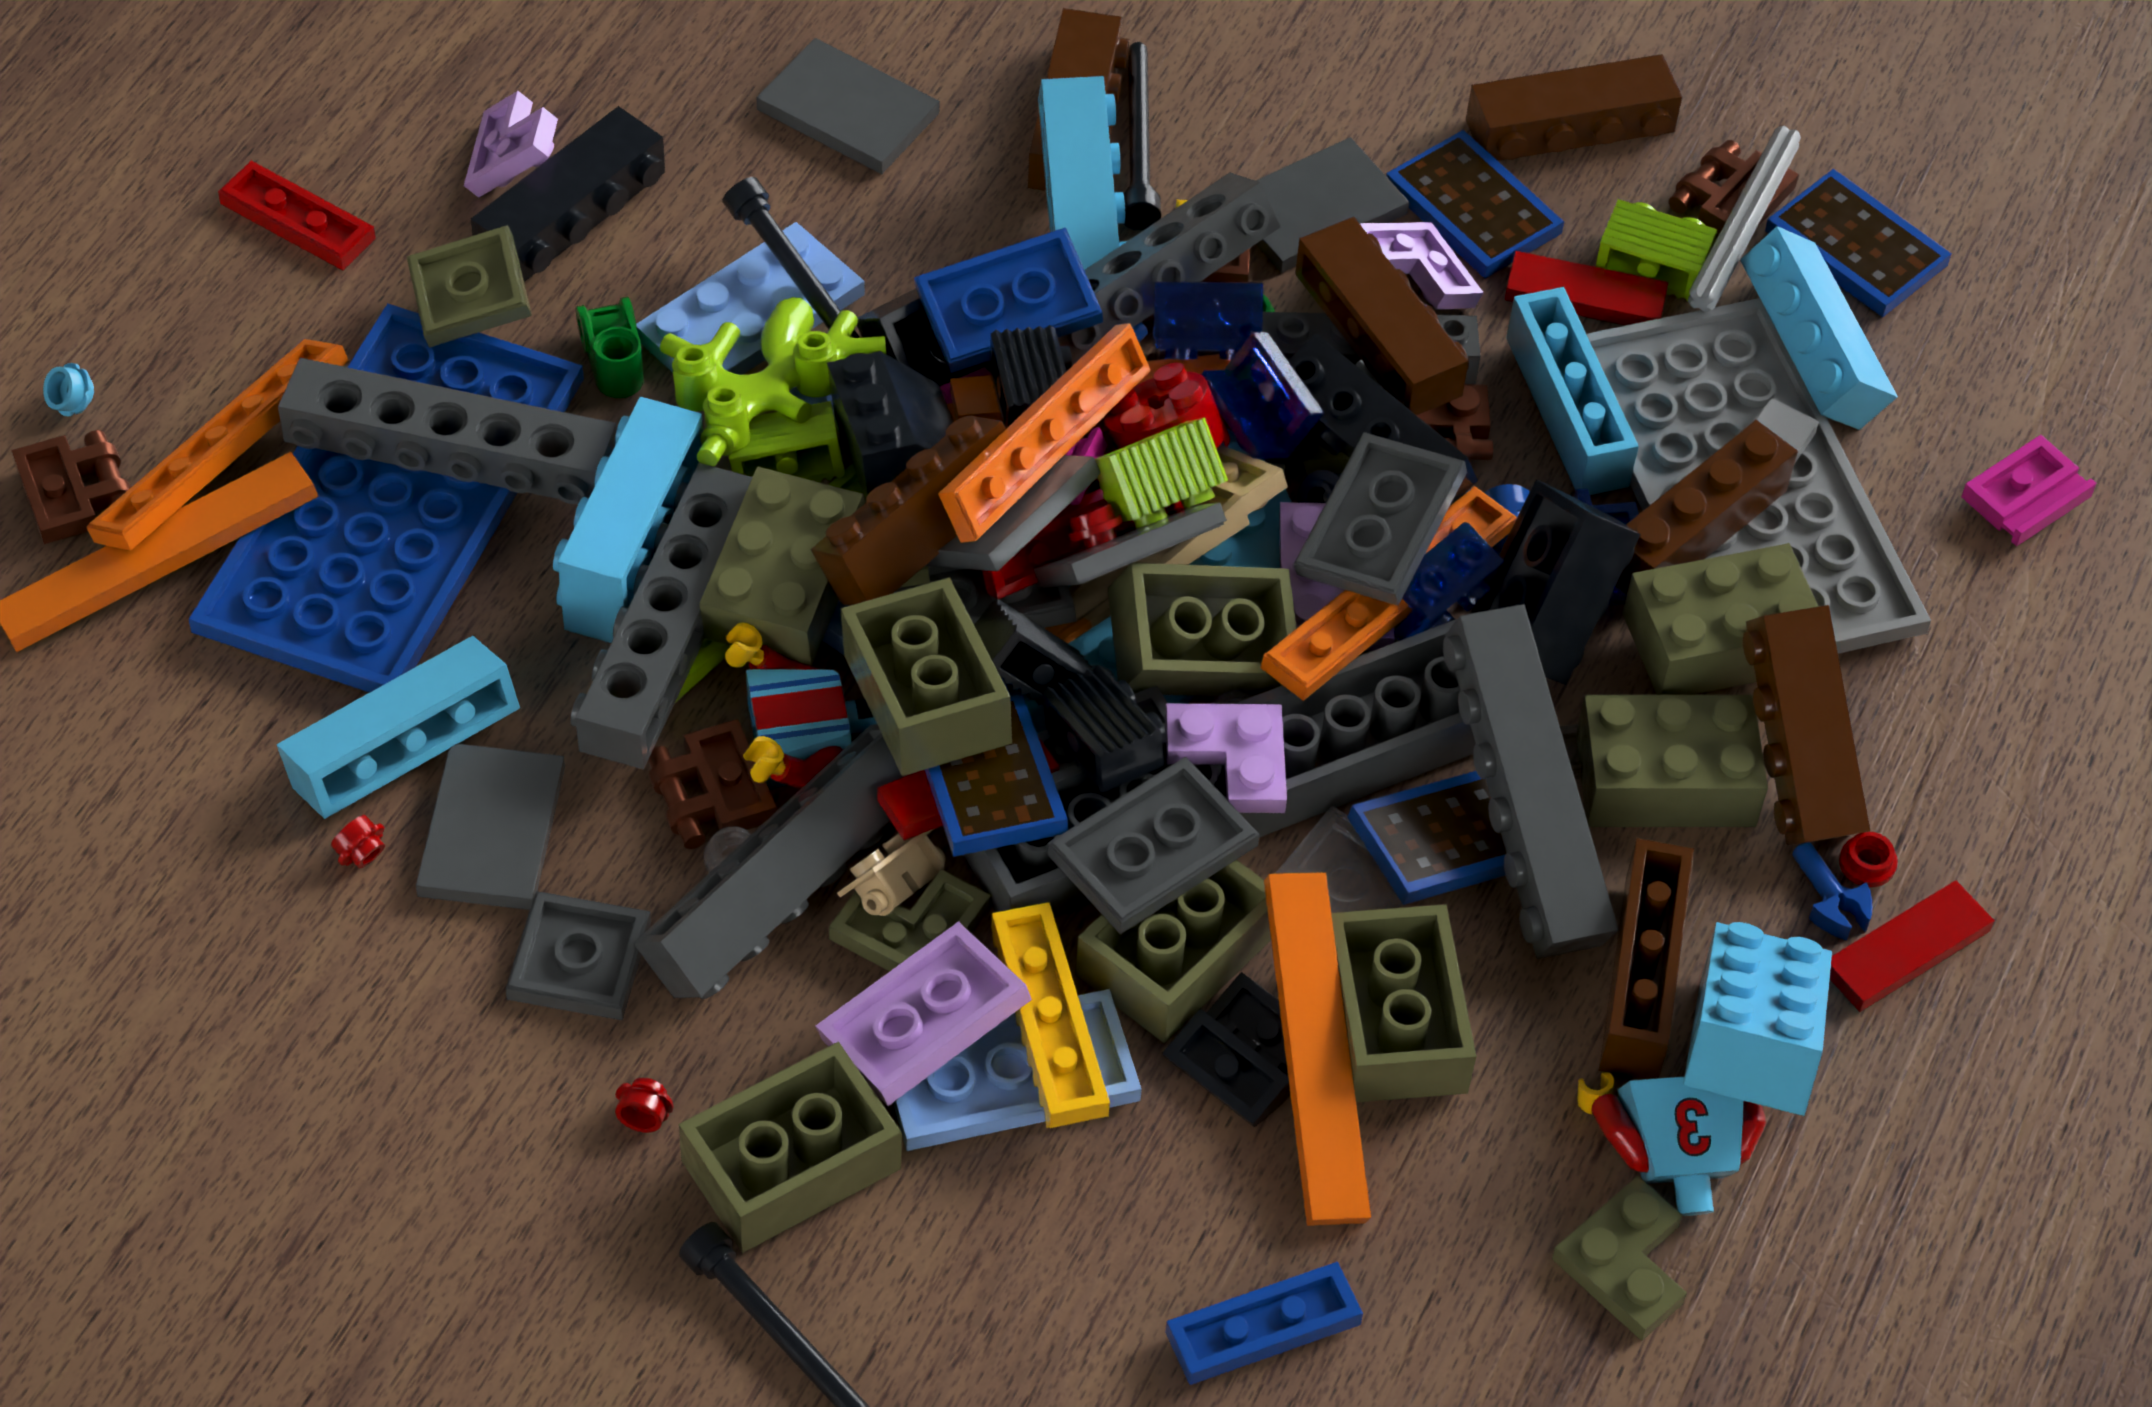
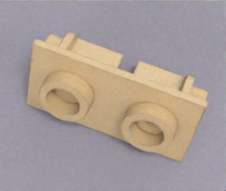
M934 829L903 841L899 833L882 845L889 855L884 857L880 850L877 849L850 868V871L856 879L837 892V894L842 897L854 888L862 898V905L867 913L880 916L891 913L896 906L934 879L940 869L944 870L945 854L939 847L934 846L927 836Z

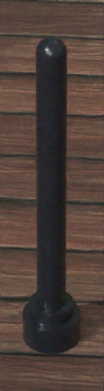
M1134 42L1130 45L1128 52L1130 186L1123 193L1125 201V223L1123 224L1132 230H1145L1161 219V198L1154 188L1150 186L1148 49L1145 44Z
M748 177L736 183L724 195L722 199L723 204L735 220H742L745 225L752 224L829 330L841 310L770 215L769 210L771 206L767 202L769 194L756 177ZM854 329L850 337L861 338Z
M709 1222L701 1226L688 1237L679 1251V1257L696 1275L704 1274L708 1279L717 1278L835 1407H870L734 1261L736 1253L732 1249L733 1240L716 1222Z

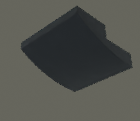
M1243 972L1236 977L1207 1012L1200 1008L1162 1052L1167 1060L1253 1127H1256L1291 1096L1279 1000Z

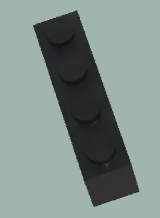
M616 107L471 218L472 235L508 225L514 238L525 282L535 273L544 271L554 258L572 244L581 242L590 230L608 216L617 214L626 202L644 188L653 186L660 179L662 174L665 173L663 136L621 107Z

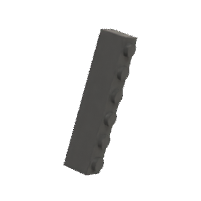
M1525 605L1461 615L1445 635L1443 654L1449 670L1456 672L1461 690L1458 695L1459 712L1463 722L1471 725L1476 743L1473 749L1474 765L1479 777L1482 779L1486 778L1491 799L1488 806L1490 822L1495 832L1501 833L1507 853L1504 857L1505 875L1509 885L1512 888H1517L1522 909L1519 921L1523 937L1528 943L1533 944L1536 959L1601 947L1619 930Z
M877 724L866 728L633 943L673 998L700 997V999H707L719 992L728 983L730 978L727 973L740 961H747L762 952L770 942L767 936L779 924H786L794 920L808 908L809 902L807 898L819 887L828 886L838 880L848 869L845 863L858 850H865L884 837L887 832L884 826L890 819L877 801V788L908 775H901Z

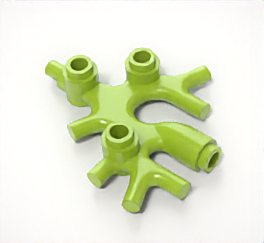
M791 297L780 301L776 305L763 327L761 350L765 360L768 362V366L758 373L740 375L728 372L723 368L724 360L740 336L739 328L731 322L723 323L713 339L702 345H694L669 333L662 339L660 350L662 353L674 358L672 361V372L677 405L680 408L691 411H703L705 428L700 436L702 446L697 453V460L699 463L714 467L722 455H730L732 452L741 450L748 445L750 441L749 422L761 413L777 411L798 423L807 421L812 411L811 405L792 395L789 391L797 387L801 394L809 397L830 395L831 388L827 362L845 359L857 353L869 354L881 351L886 354L885 336L851 338L850 336L858 324V318L849 310L839 312L827 334L821 331H811L814 326L811 306L801 298Z

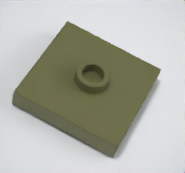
M508 225L407 256L422 330L429 348L532 316L514 238Z

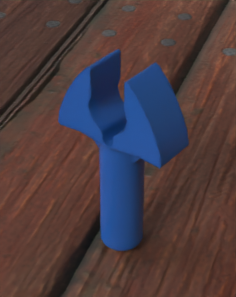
M1812 843L1799 844L1793 850L1792 856L1822 898V902L1813 904L1809 919L1827 933L1847 940L1852 926L1839 911V907L1841 910L1852 913L1861 929L1866 932L1872 916V896L1868 884L1864 883L1854 889L1841 886Z

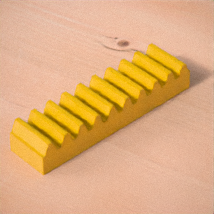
M1050 902L992 913L994 948L997 947L998 959L1026 984L1032 998L1030 1002L1015 1012L1017 1027L1020 1026L1022 1045L1023 1047L1026 1046L1028 1065L1029 1067L1032 1066L1034 1086L1038 1087L1040 1107H1044L1046 1127L1054 1128L1108 1117L1110 1101Z

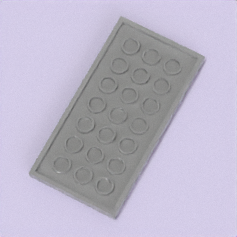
M1760 298L1718 306L1710 312L1699 310L1586 334L1639 445L1630 486L1642 511L1753 423L1769 400L1773 398L1818 420L1817 431L1794 464L1787 491L1705 559L1790 543L1818 606L1829 605L1838 654L1927 634L1931 619L1828 419L1820 414Z

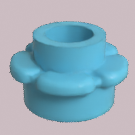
M76 363L55 367L50 370L45 378L43 386L44 399L51 409L58 410L64 416L70 417L74 413L80 414L86 409L93 398V382L85 369H80V366Z

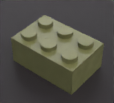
M757 467L699 603L705 639L731 646L732 643H728L725 636L738 623H749L761 634L762 645L768 646L788 659L813 666L839 598L810 549L826 537L825 532L831 524L841 518L851 516L864 505L863 494Z
M1790 543L1632 573L1622 614L1656 695H1693L1757 682L1754 665H1750L1747 662L1743 650V635L1747 631L1746 621L1764 615L1819 606Z
M1131 563L1108 587L1118 681L1125 680L1130 685L1134 694L1150 687L1158 686L1163 695L1253 697L1282 686V684L1262 670L1260 666L1263 655L1296 630L1289 569Z
M950 577L841 608L844 656L902 776L1012 744L1010 695Z
M1585 695L1576 730V742L1585 816L1589 827H1756L1768 785L1753 695Z
M1235 860L1122 934H1119L1108 920L1101 915L1078 936L1075 975L1096 991L1110 989L1116 1007L1161 1042L1166 1043L1271 941L1264 880L1241 862Z
M1447 905L1331 913L1356 1102L1468 1094L1477 1056Z
M839 1041L679 1124L681 1161L742 1253L901 1169L902 1132Z

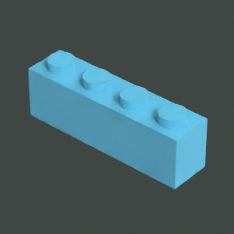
M1104 76L1042 79L1038 105L1049 230L1053 232L1066 227L1085 270L1127 242H1119L1117 225L1125 223L1123 192H1114L1113 175L1120 174V148L1118 143H1110L1108 127L1116 124L1114 94H1105Z
M1776 226L1740 261L1820 414L1860 430L1898 396L1815 242Z
M1560 287L1514 296L1506 339L1578 497L1629 487L1639 445L1565 288Z
M472 635L276 745L292 788L326 819L448 750L450 747L520 709V705L507 664Z

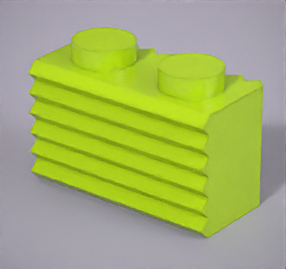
M1618 199L1602 236L1595 267L1669 282L1666 294L1668 296L1674 294L1678 299L1684 297L1688 302L1689 290L1714 245L1718 229L1705 226L1703 222L1696 218H1679L1656 211L1647 203H1630Z
M831 401L812 404L810 417L804 423H798L779 412L754 417L749 422L750 441L748 445L729 455L732 472L753 477L756 468L761 467L811 481L814 480L819 483L823 478L831 481L834 476H837L841 479L845 474V468Z
M1205 417L1186 421L1095 459L1101 472L1097 479L1099 480V487L1103 491V498L1107 503H1111L1115 515L1121 514L1123 522L1133 520L1136 528L1153 524L1168 517L1164 507L1180 500L1183 508H1189L1214 498L1215 495L1212 487L1228 481Z

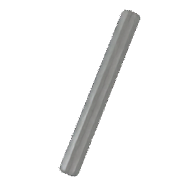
M1784 125L1776 128L1689 290L1688 303L1692 308H1700L1703 312H1710L1715 308L1799 148L1801 135L1796 129L1789 130Z

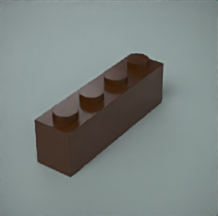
M1063 8L1047 79L1104 76L1105 94H1114L1115 104L1117 105L1120 96L1122 74H1116L1115 72L1116 68H1126L1130 39L1121 38L1122 17ZM1038 113L1029 152L1028 188L1046 191L1040 116ZM1112 125V126H1108V127H1109V138L1111 137L1113 125Z
M1663 54L1473 84L1471 85L1466 122L1473 139L1497 161L1514 160L1520 157L1562 152L1569 149L1611 144L1617 141L1675 132L1682 95Z
M1351 217L1299 238L1295 275L1388 393L1415 415L1463 396L1466 374L1469 369V360L1465 349L1459 342H1453L1439 324L1435 311L1429 305L1422 303L1411 289L1405 273L1400 269H1395L1382 252L1380 243L1373 234H1368L1356 218Z
M965 416L956 420L946 429V436L932 448L923 450L911 457L906 463L907 469L895 479L873 489L867 495V502L851 516L841 518L828 527L825 532L826 537L810 550L842 604L851 606L893 594L939 554V549L957 536L938 493L1006 430L1001 420L975 416Z
M1756 419L1626 524L1641 535L1634 547V555L1631 562L1623 569L1615 586L1627 595L1632 573L1707 558L1787 491L1798 450Z
M1829 605L1764 615L1746 621L1747 631L1743 635V650L1747 662L1750 665H1754L1758 688H1755L1753 692V704L1757 718L1765 724L1768 744L1764 746L1763 758L1768 775L1775 779L1778 801L1774 804V819L1778 831L1782 835L1785 834L1787 845L1869 832L1870 825Z
M1636 838L1625 881L1599 1071L1639 1079L1659 1078L1669 1046L1694 848Z

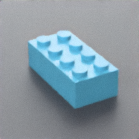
M639 397L631 415H624L621 418L615 434V447L610 457L603 456L595 474V487L590 497H583L577 506L574 516V530L569 540L561 539L554 554L553 570L559 572L560 582L556 603L562 606L564 630L612 643L616 616L621 607L629 608L634 597L633 588L638 570L643 564H650L654 556V542L657 531L662 523H670L674 515V501L677 490L682 482L689 483L699 463L697 453L702 446L700 440L703 431L702 413Z
M1716 922L1700 981L1683 1085L1805 1116L1823 1052L1832 951L1822 949L1817 942L1803 937H1791L1786 940L1767 935L1758 927L1748 923L1734 922L1727 925Z

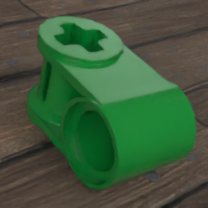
M622 297L619 300V304L588 310L584 305L576 306V321L581 344L585 354L587 353L599 391L612 398H627L636 394L644 384L641 340L638 335L630 298Z

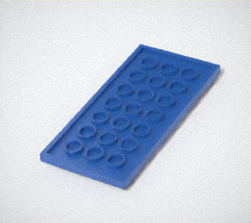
M388 303L348 365V368L560 412L566 411L584 380L583 365L479 332L429 348L423 334L419 313ZM297 446L293 455L314 483L319 497L239 538L189 617L191 633L370 693L417 666L517 493L504 487L475 481L464 482L451 476L422 470L411 471L394 464L370 459L359 460L346 454L317 448L306 449Z

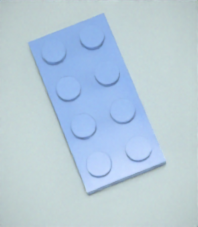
M795 222L782 230L840 310L865 295V281L801 225ZM763 242L647 316L636 325L641 344L672 371V361L674 358L662 353L660 350V343L665 335L672 333L694 345H702L713 339L723 323L731 322L739 328L740 336L722 366L728 372L743 375L765 360L761 350V334L767 319L780 301L791 297L801 298L808 304L809 302L765 242ZM812 308L814 317L813 328H815L823 321Z
M1110 989L1078 995L1110 1101L1109 1108L1140 1101L1142 1089ZM1015 1013L893 1102L906 1151L1045 1122L1044 1107H1040L1038 1087L1034 1086L1032 1066L1029 1067L1027 1062L1026 1046L1023 1047L1021 1028L1020 1026L1017 1027Z

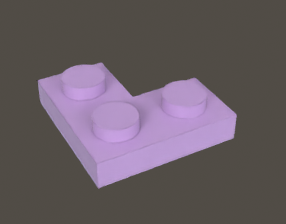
M516 91L483 112L464 182V187L478 198L496 187H505L515 176L530 167L542 165L550 157L554 149L552 140L558 119L543 107L530 114L533 102L519 91Z
M1432 222L1360 223L1368 234L1371 233L1377 238L1382 252L1395 269H1400L1405 274L1411 275L1422 290L1425 299L1435 309L1475 308L1484 292Z
M1166 703L1167 764H1174L1187 757L1192 764L1225 765L1226 799L1239 813H1285L1287 790L1282 705Z

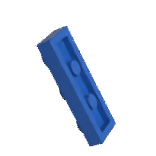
M1337 1261L1168 1320L1165 1333L1189 1385L1359 1326L1362 1322L1363 1312Z

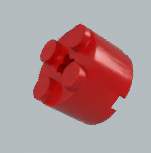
M1170 363L1159 368L1153 374V378L1139 383L1105 415L1104 419L1116 450L1186 421L1204 417L1216 449L1221 443L1226 447L1230 443L1229 433L1207 380L1198 373L1186 371L1182 363Z

